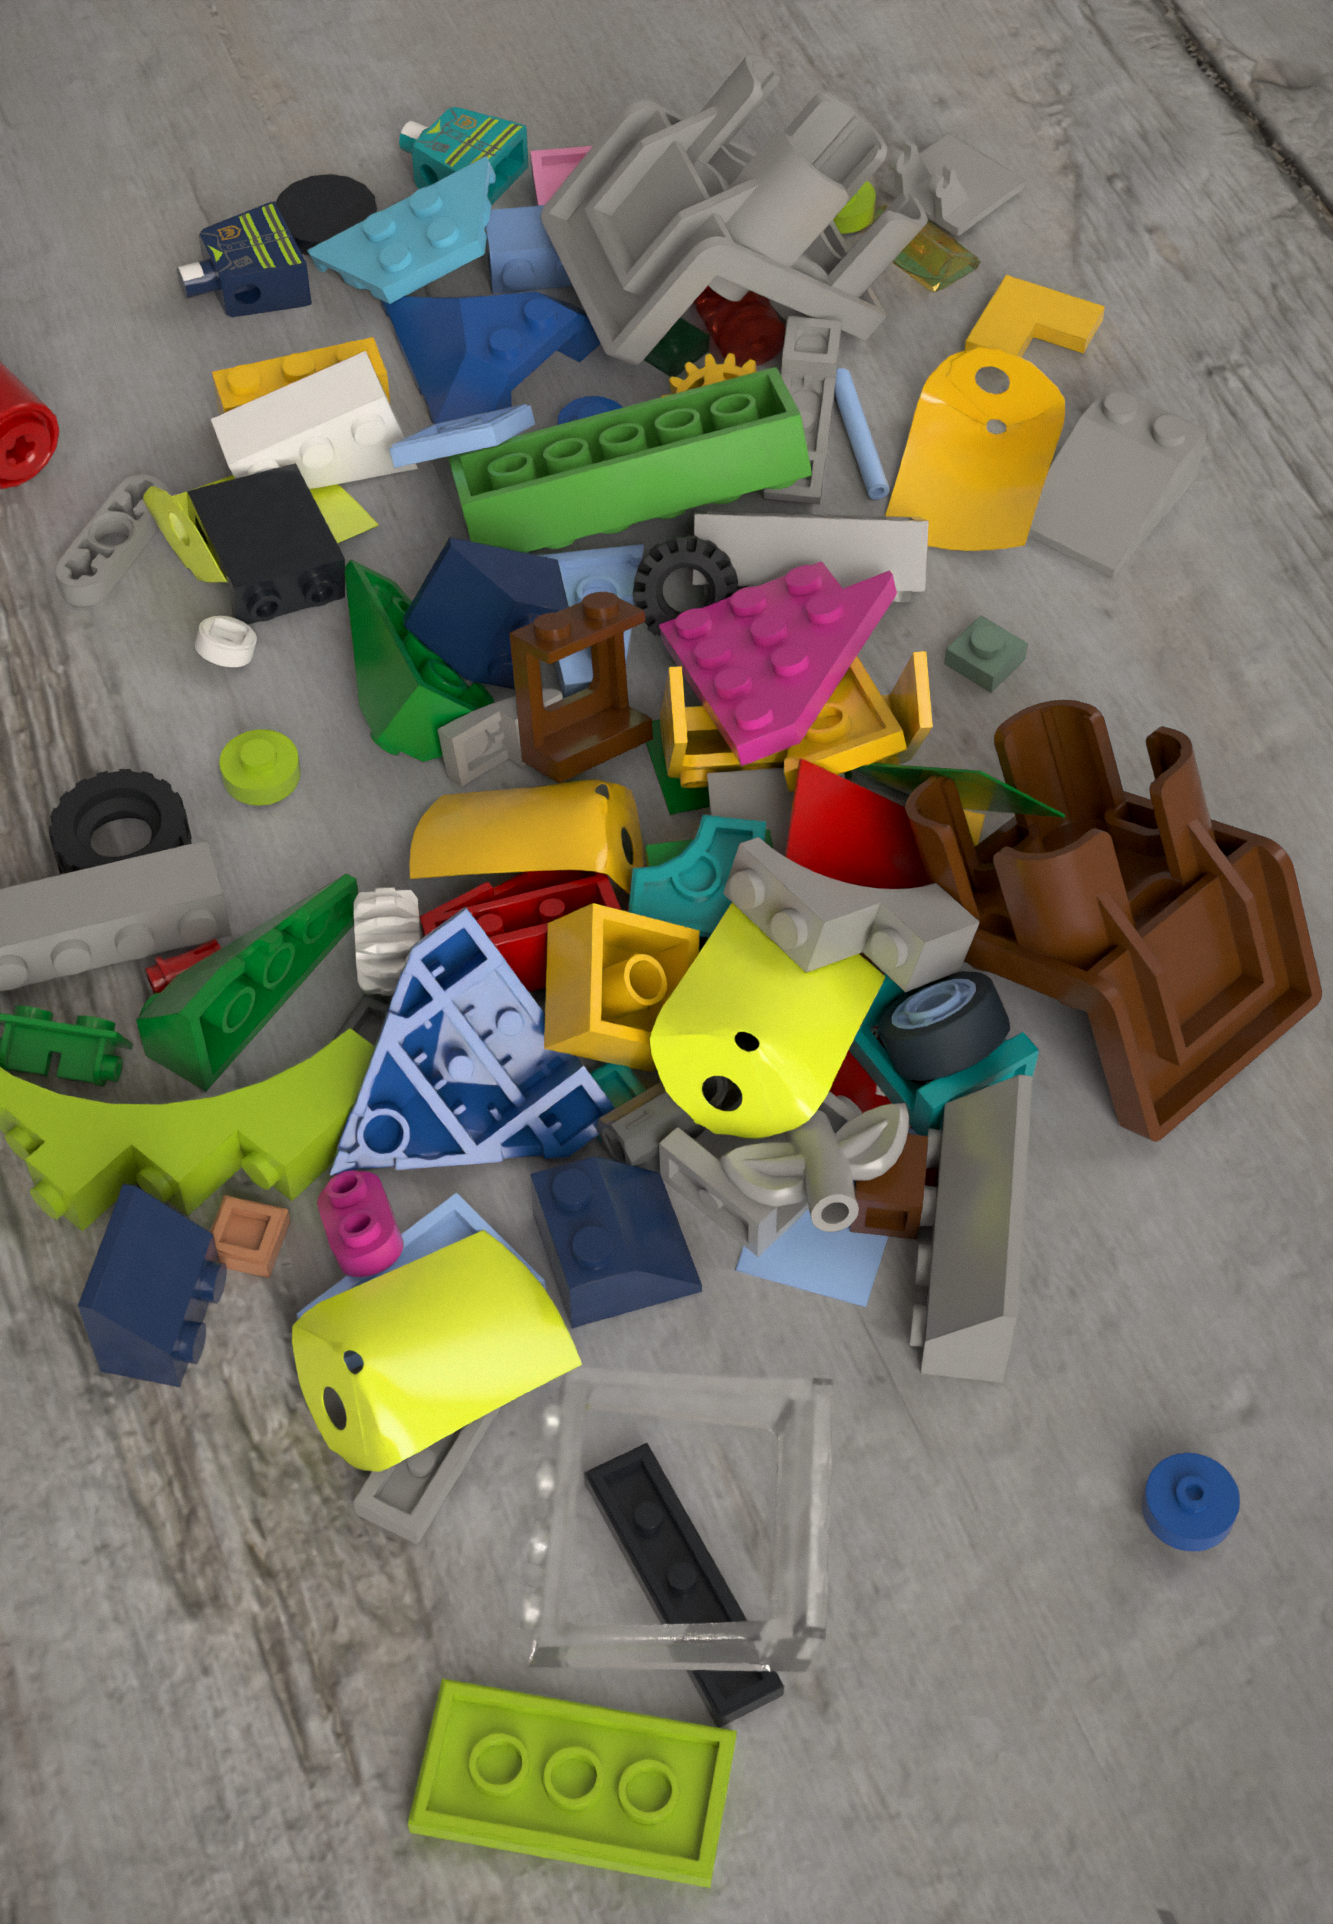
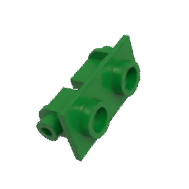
M15 1005L13 1015L0 1013V1025L5 1027L3 1037H0V1067L5 1071H16L48 1077L52 1054L56 1053L61 1054L56 1077L103 1087L107 1081L118 1082L121 1076L123 1061L121 1056H114L116 1047L130 1050L133 1047L132 1042L118 1032H115L116 1023L106 1019L78 1015L75 1025L53 1022L54 1014L52 1012L23 1005Z

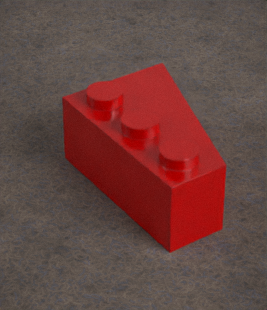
M582 870L527 871L495 888L487 881L419 916L423 938L466 907L527 991L532 992L546 988L548 923L592 903L621 910L607 874Z

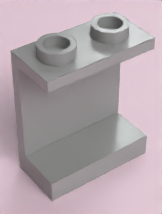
M830 1091L818 1108V1110L827 1115L835 1134L844 1124L863 1114L850 1099L842 1095L836 1097ZM741 1096L726 1111L737 1109L741 1105L743 1097ZM677 1127L659 1143L660 1174L662 1179L757 1257L809 1209L807 1197L800 1203L770 1206L761 1204L742 1193L729 1180L722 1168V1155L745 1145L786 1143L787 1140L784 1132L769 1137L752 1139L714 1134L710 1130L705 1129L697 1138L692 1139Z

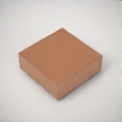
M224 1195L210 1230L214 1237L219 1261L225 1263L227 1269L270 1278L291 1222L289 1210Z

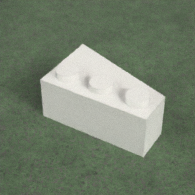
M366 351L211 419L226 462L235 479L296 463L308 488L314 489L418 469L416 463L394 468L389 448L392 447V444L404 439L405 436Z

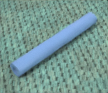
M840 368L837 369L834 395L868 496L873 500H879L888 495L890 488L850 371Z

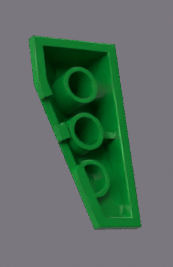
M350 559L345 566L344 572L359 707L371 729L370 737L381 749L395 756L403 752L422 762L443 757L437 729L472 711L495 703V701L482 684L473 682L469 687L457 671L404 627L403 616L412 601L395 581Z

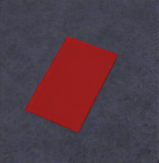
M799 759L785 851L786 858L828 878L863 887L910 889L923 887L928 883L906 813V807L805 759Z

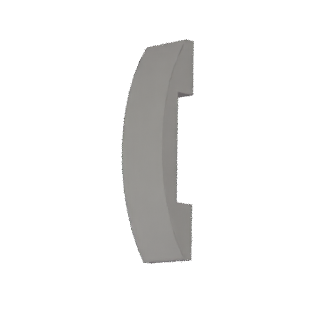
M788 316L781 377L801 413L812 476L798 479L787 488L776 490L765 488L764 499L820 504L832 419L842 321Z

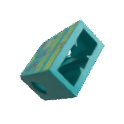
M459 107L448 108L430 127L409 121L403 127L399 137L400 149L412 154L414 183L418 189L428 187L487 156L496 175L495 183H491L488 186L487 197L491 206L529 167L527 126Z

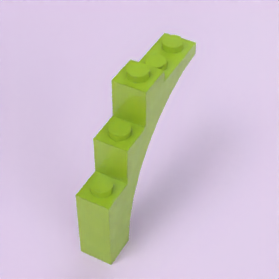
M349 1028L309 1059L263 1082L215 1097L168 1104H111L58 1094L15 1077L0 1067V1130L5 1133L4 1137L10 1148L27 1164L34 1184L29 1191L36 1204L54 1220L59 1219L63 1215L82 1232L117 1201L123 1184L134 1186L138 1182L143 1191L162 1203L169 1201L188 1217L243 1167L246 1174L259 1187L269 1190L273 1186L292 1202L331 1166L374 1045Z

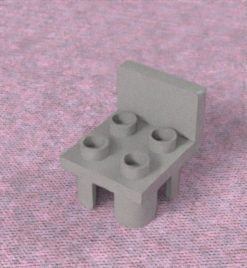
M748 54L698 114L689 118L650 100H639L627 105L541 211V221L605 353L632 365H639L707 286L722 297L736 302L740 301L749 290L767 297L775 310L786 321L788 316L842 321V331L866 341L887 318L885 311L870 286L924 228L928 221L918 199L902 193L892 201L851 249L848 248L833 219L879 168L887 155V147L871 123L843 99L830 92H820L809 101L784 132L773 134L759 152L733 141L732 138L780 81L775 65L754 54Z

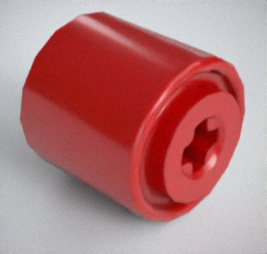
M0 362V489L19 486L34 478L48 464L57 448L60 429L57 416Z

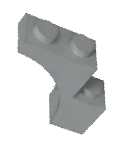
M759 837L739 844L723 892L732 903L806 973L863 952L905 992L959 972L980 923L937 883L910 889H878L841 882L796 864L771 848Z

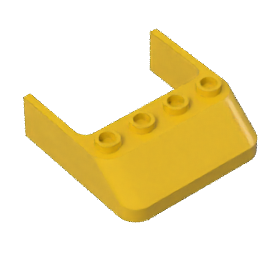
M926 651L913 652L892 692L888 695H882L903 730L907 750L888 756L878 763L900 765L910 761L933 727ZM682 666L669 667L660 711L661 740L667 775L669 777L679 778L683 788L708 787L707 773L784 768V759H787L788 748L741 766L703 706L685 707Z

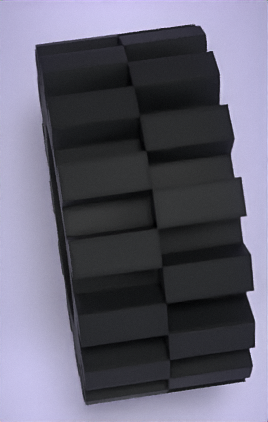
M687 535V537L683 538L675 536L668 538L667 541L660 545H655L650 549L646 557L642 559L634 579L633 602H635L636 607L645 611L647 630L654 636L657 634L661 636L658 625L673 620L682 613L670 607L663 595V584L668 575L680 568H692L699 571L706 578L709 585V596L701 608L729 598L739 590L737 573L731 563V559L725 552L718 549L715 543L709 540L698 539V536Z

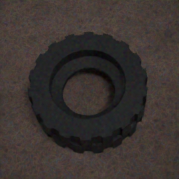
M119 769L118 772L108 773L107 770L96 773L97 776L88 780L84 778L75 784L76 787L70 792L66 791L60 797V804L57 808H53L50 816L52 826H49V837L60 874L192 844L186 809H184L183 800L179 793H174L171 784L164 779L159 780L152 773L145 771L138 773L132 772L131 769ZM126 818L144 820L152 830L149 844L128 855L117 857L102 856L97 854L91 846L93 832L102 825L114 820Z

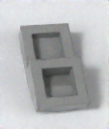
M555 688L542 690L544 707L563 699L562 692ZM516 696L472 711L437 729L447 777L461 787L507 759L512 760L522 768L528 766L522 762Z

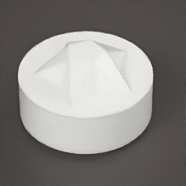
M212 616L200 623L195 640V648L204 659L211 663L224 667H241L247 665L252 660L257 636L249 625L239 619L229 616Z

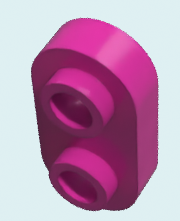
M350 1170L334 1176L322 1190L317 1201L330 1248L340 1269L346 1275L351 1277H368L378 1274L396 1262L404 1247L403 1238L388 1196L379 1177L371 1172Z

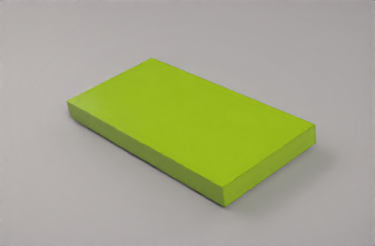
M442 1678L408 1820L409 1833L711 1888L737 1731Z

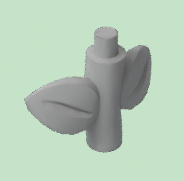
M905 1103L879 1106L853 1118L844 1124L836 1134L827 1115L817 1110L809 1121L794 1130L784 1132L787 1140L786 1143H757L735 1148L721 1156L722 1168L729 1180L742 1193L761 1204L770 1206L800 1203L807 1197L813 1224L822 1231H840L849 1227L856 1220L859 1213L853 1180H871L883 1175L896 1163L901 1155L909 1128L907 1107Z

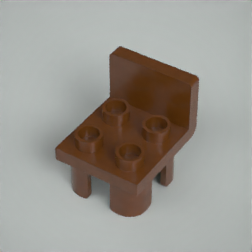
M1052 700L1038 703L1017 712L1004 721L995 732L994 746L1005 783L1065 814V817L1015 814L1008 822L974 846L955 782L941 775H933L920 784L910 794L906 802V813L928 879V883L924 886L937 883L980 922L964 962L974 969L993 973L1054 998L1064 1006L1087 1012L1119 1125L1151 1141L1158 1142L1312 1011L1322 998V987L1294 865L1287 852L1272 839L1210 819L1192 742L1184 733L1161 726L1146 737V747L1155 778L1151 782L1149 789L1151 799H1147L1123 791L1106 722L1102 713L1095 706L1076 700Z

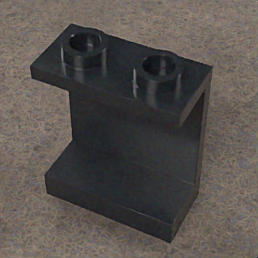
M296 463L187 491L189 518L205 543L210 545L231 588L233 618L239 619L248 625L259 621H268L277 616L310 607L323 606L332 601L345 598V557Z

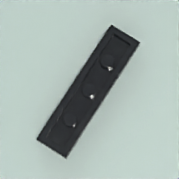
M648 1443L584 1472L586 1488L715 1725L720 1728L783 1696L784 1684Z

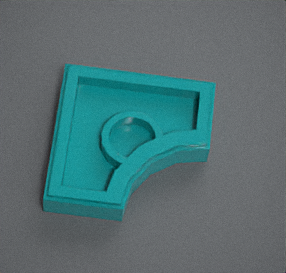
M703 815L695 839L679 856L659 866L633 868L628 912L700 930L699 943L705 944L732 903L723 892L739 844L758 837L765 841L766 821Z

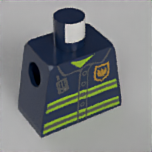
M275 201L202 229L199 234V241L203 260L177 267L178 279L186 299L214 291L225 315L232 318L312 305L307 263Z

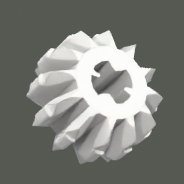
M395 887L375 888V891L359 892L353 902L357 981L365 994H381V997L393 996L410 948L420 940L418 898L411 890H395Z

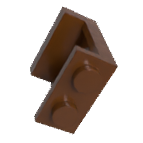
M606 591L595 592L585 596L582 602L556 613L542 614L535 618L533 623L509 633L522 762L554 781L562 783L653 739L652 718L629 706L624 631L645 622L644 610L618 598L613 593ZM591 647L593 678L590 685L582 691L544 707L540 660L549 665Z

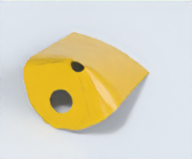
M979 346L975 349L957 352L947 357L929 375L922 388L885 516L922 517L929 521L927 545L929 547L960 551H983L1025 546L1064 426L1065 399L1058 387L1033 363L1010 354L1000 347ZM988 366L999 368L1008 376L1010 381L1009 387L1002 393L986 392L977 384L975 379L976 372ZM996 419L1005 423L1007 428L1003 433L994 434L987 430V423L990 420Z
M598 779L545 786L442 795L424 813L415 828L409 861L410 879L527 871H596L609 875L629 895L633 868L644 866L642 835L638 810L632 790L618 783ZM601 784L607 785L609 799L596 793L595 789ZM623 827L627 830L632 843V865L628 863L622 846L621 832Z

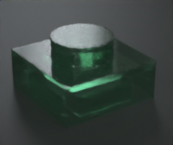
M680 317L644 358V361L669 377H677L685 371L684 364L688 362L694 364L709 352V335Z

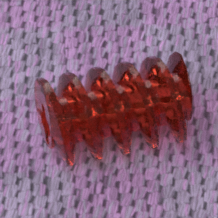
M707 286L693 302L723 358L725 359L729 353L734 354L737 367H742L750 359L755 361L756 366H760L772 360L784 347L786 329L783 323L779 321V317L774 308L771 307L767 297L749 290L740 301L736 302L722 297Z

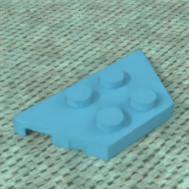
M487 156L444 179L417 190L413 195L389 208L371 214L366 220L307 251L317 270L324 273L330 268L340 273L346 284L357 289L370 290L374 297L391 304L484 255L487 239L484 228L489 222L491 204L487 197L488 186L491 183H495L496 175Z

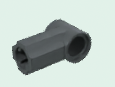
M712 1076L703 1082V1096L713 1107L721 1109L728 1091V1078ZM662 1081L600 1117L596 1125V1129L603 1142V1148L613 1161L635 1167L658 1155L659 1143L677 1127L691 1138H697L707 1129L696 1124L666 1092Z

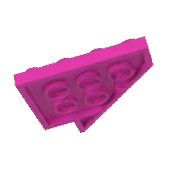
M820 561L813 565L796 567L785 576L757 587L740 589L731 597L706 607L684 611L677 618L658 626L664 646L677 666H682V674L741 766H744L799 744L896 597L897 591L894 577L890 570L842 588L825 564Z

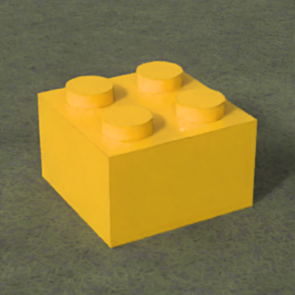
M594 903L548 923L544 1049L611 1064L624 1065L648 1072L656 1071L657 1068L651 1055L650 1035L661 1008L699 954L700 930Z

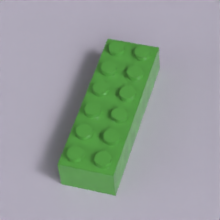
M777 367L512 437L497 446L448 456L471 542L524 553L545 547L549 549L563 548L572 544L578 538L597 533H619L628 529L634 523L653 518H675L690 508L709 503H731L739 499L742 494L765 488L775 490L787 488L798 479L812 476L801 413Z

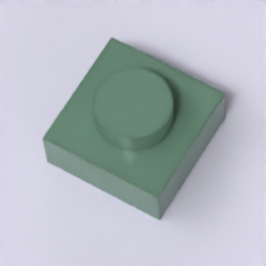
M980 615L946 648L944 664L992 693L1026 659L1028 643Z

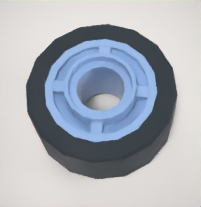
M957 972L912 989L888 1006L878 1020V1034L896 1072L907 1080L917 1081L947 1077L973 1066L996 1050L1004 1042L1010 1031L1009 1017L993 981L981 972Z

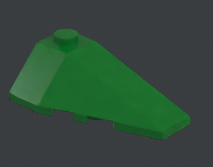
M347 873L181 972L161 993L153 994L145 1002L139 1017L136 1019L145 1056L207 1092L354 926L353 902L359 894L357 879Z

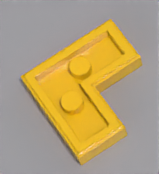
M1006 275L967 337L965 351L979 346L1000 347L1008 353L1022 358L1033 338H1037L1084 354L1103 321L1105 306Z

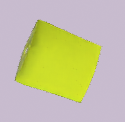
M231 475L195 489L233 480L235 477ZM338 484L309 489L337 544L379 526L366 510ZM149 487L143 495V502L183 565L192 571L197 580L208 583L227 582L210 545L205 543L189 518L187 491L171 496L167 491L158 487Z
M731 903L713 933L661 1008L650 1035L651 1055L666 1092L696 1124L704 1126L714 1134L759 1139L796 1129L811 1119L827 1097L841 1064L886 977L859 954L806 973L734 903ZM737 1032H747L756 1037L760 1043L758 1049L755 1051H745L738 1047L735 1043ZM712 1076L729 1078L741 1090L743 1097L741 1105L732 1111H723L713 1107L703 1096V1082Z
M485 1230L321 1301L305 1312L292 1326V1346L299 1383L318 1431L323 1436L329 1449L339 1454L354 1468L366 1471L380 1472L391 1468L482 1416L582 1365L567 1327L544 1287L515 1255ZM348 1350L358 1353L364 1363L362 1370L356 1375L350 1372L344 1362V1352ZM326 1387L334 1389L343 1402L347 1421L345 1428L342 1430L331 1422L326 1412L323 1399Z

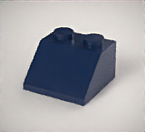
M449 537L403 616L404 627L467 681L515 689L509 633L533 623L535 618L542 614L556 613L569 607L558 560Z
M593 1156L530 1174L533 1217L571 1329L702 1292L700 1278L660 1173Z
M126 1184L122 1185L78 1303V1308L100 1372L181 1387L188 1363L197 1364L201 1358L206 1340V1325L203 1323L209 1302L217 1304L221 1299L226 1282L227 1267L225 1263L219 1261L212 1233L137 1186Z

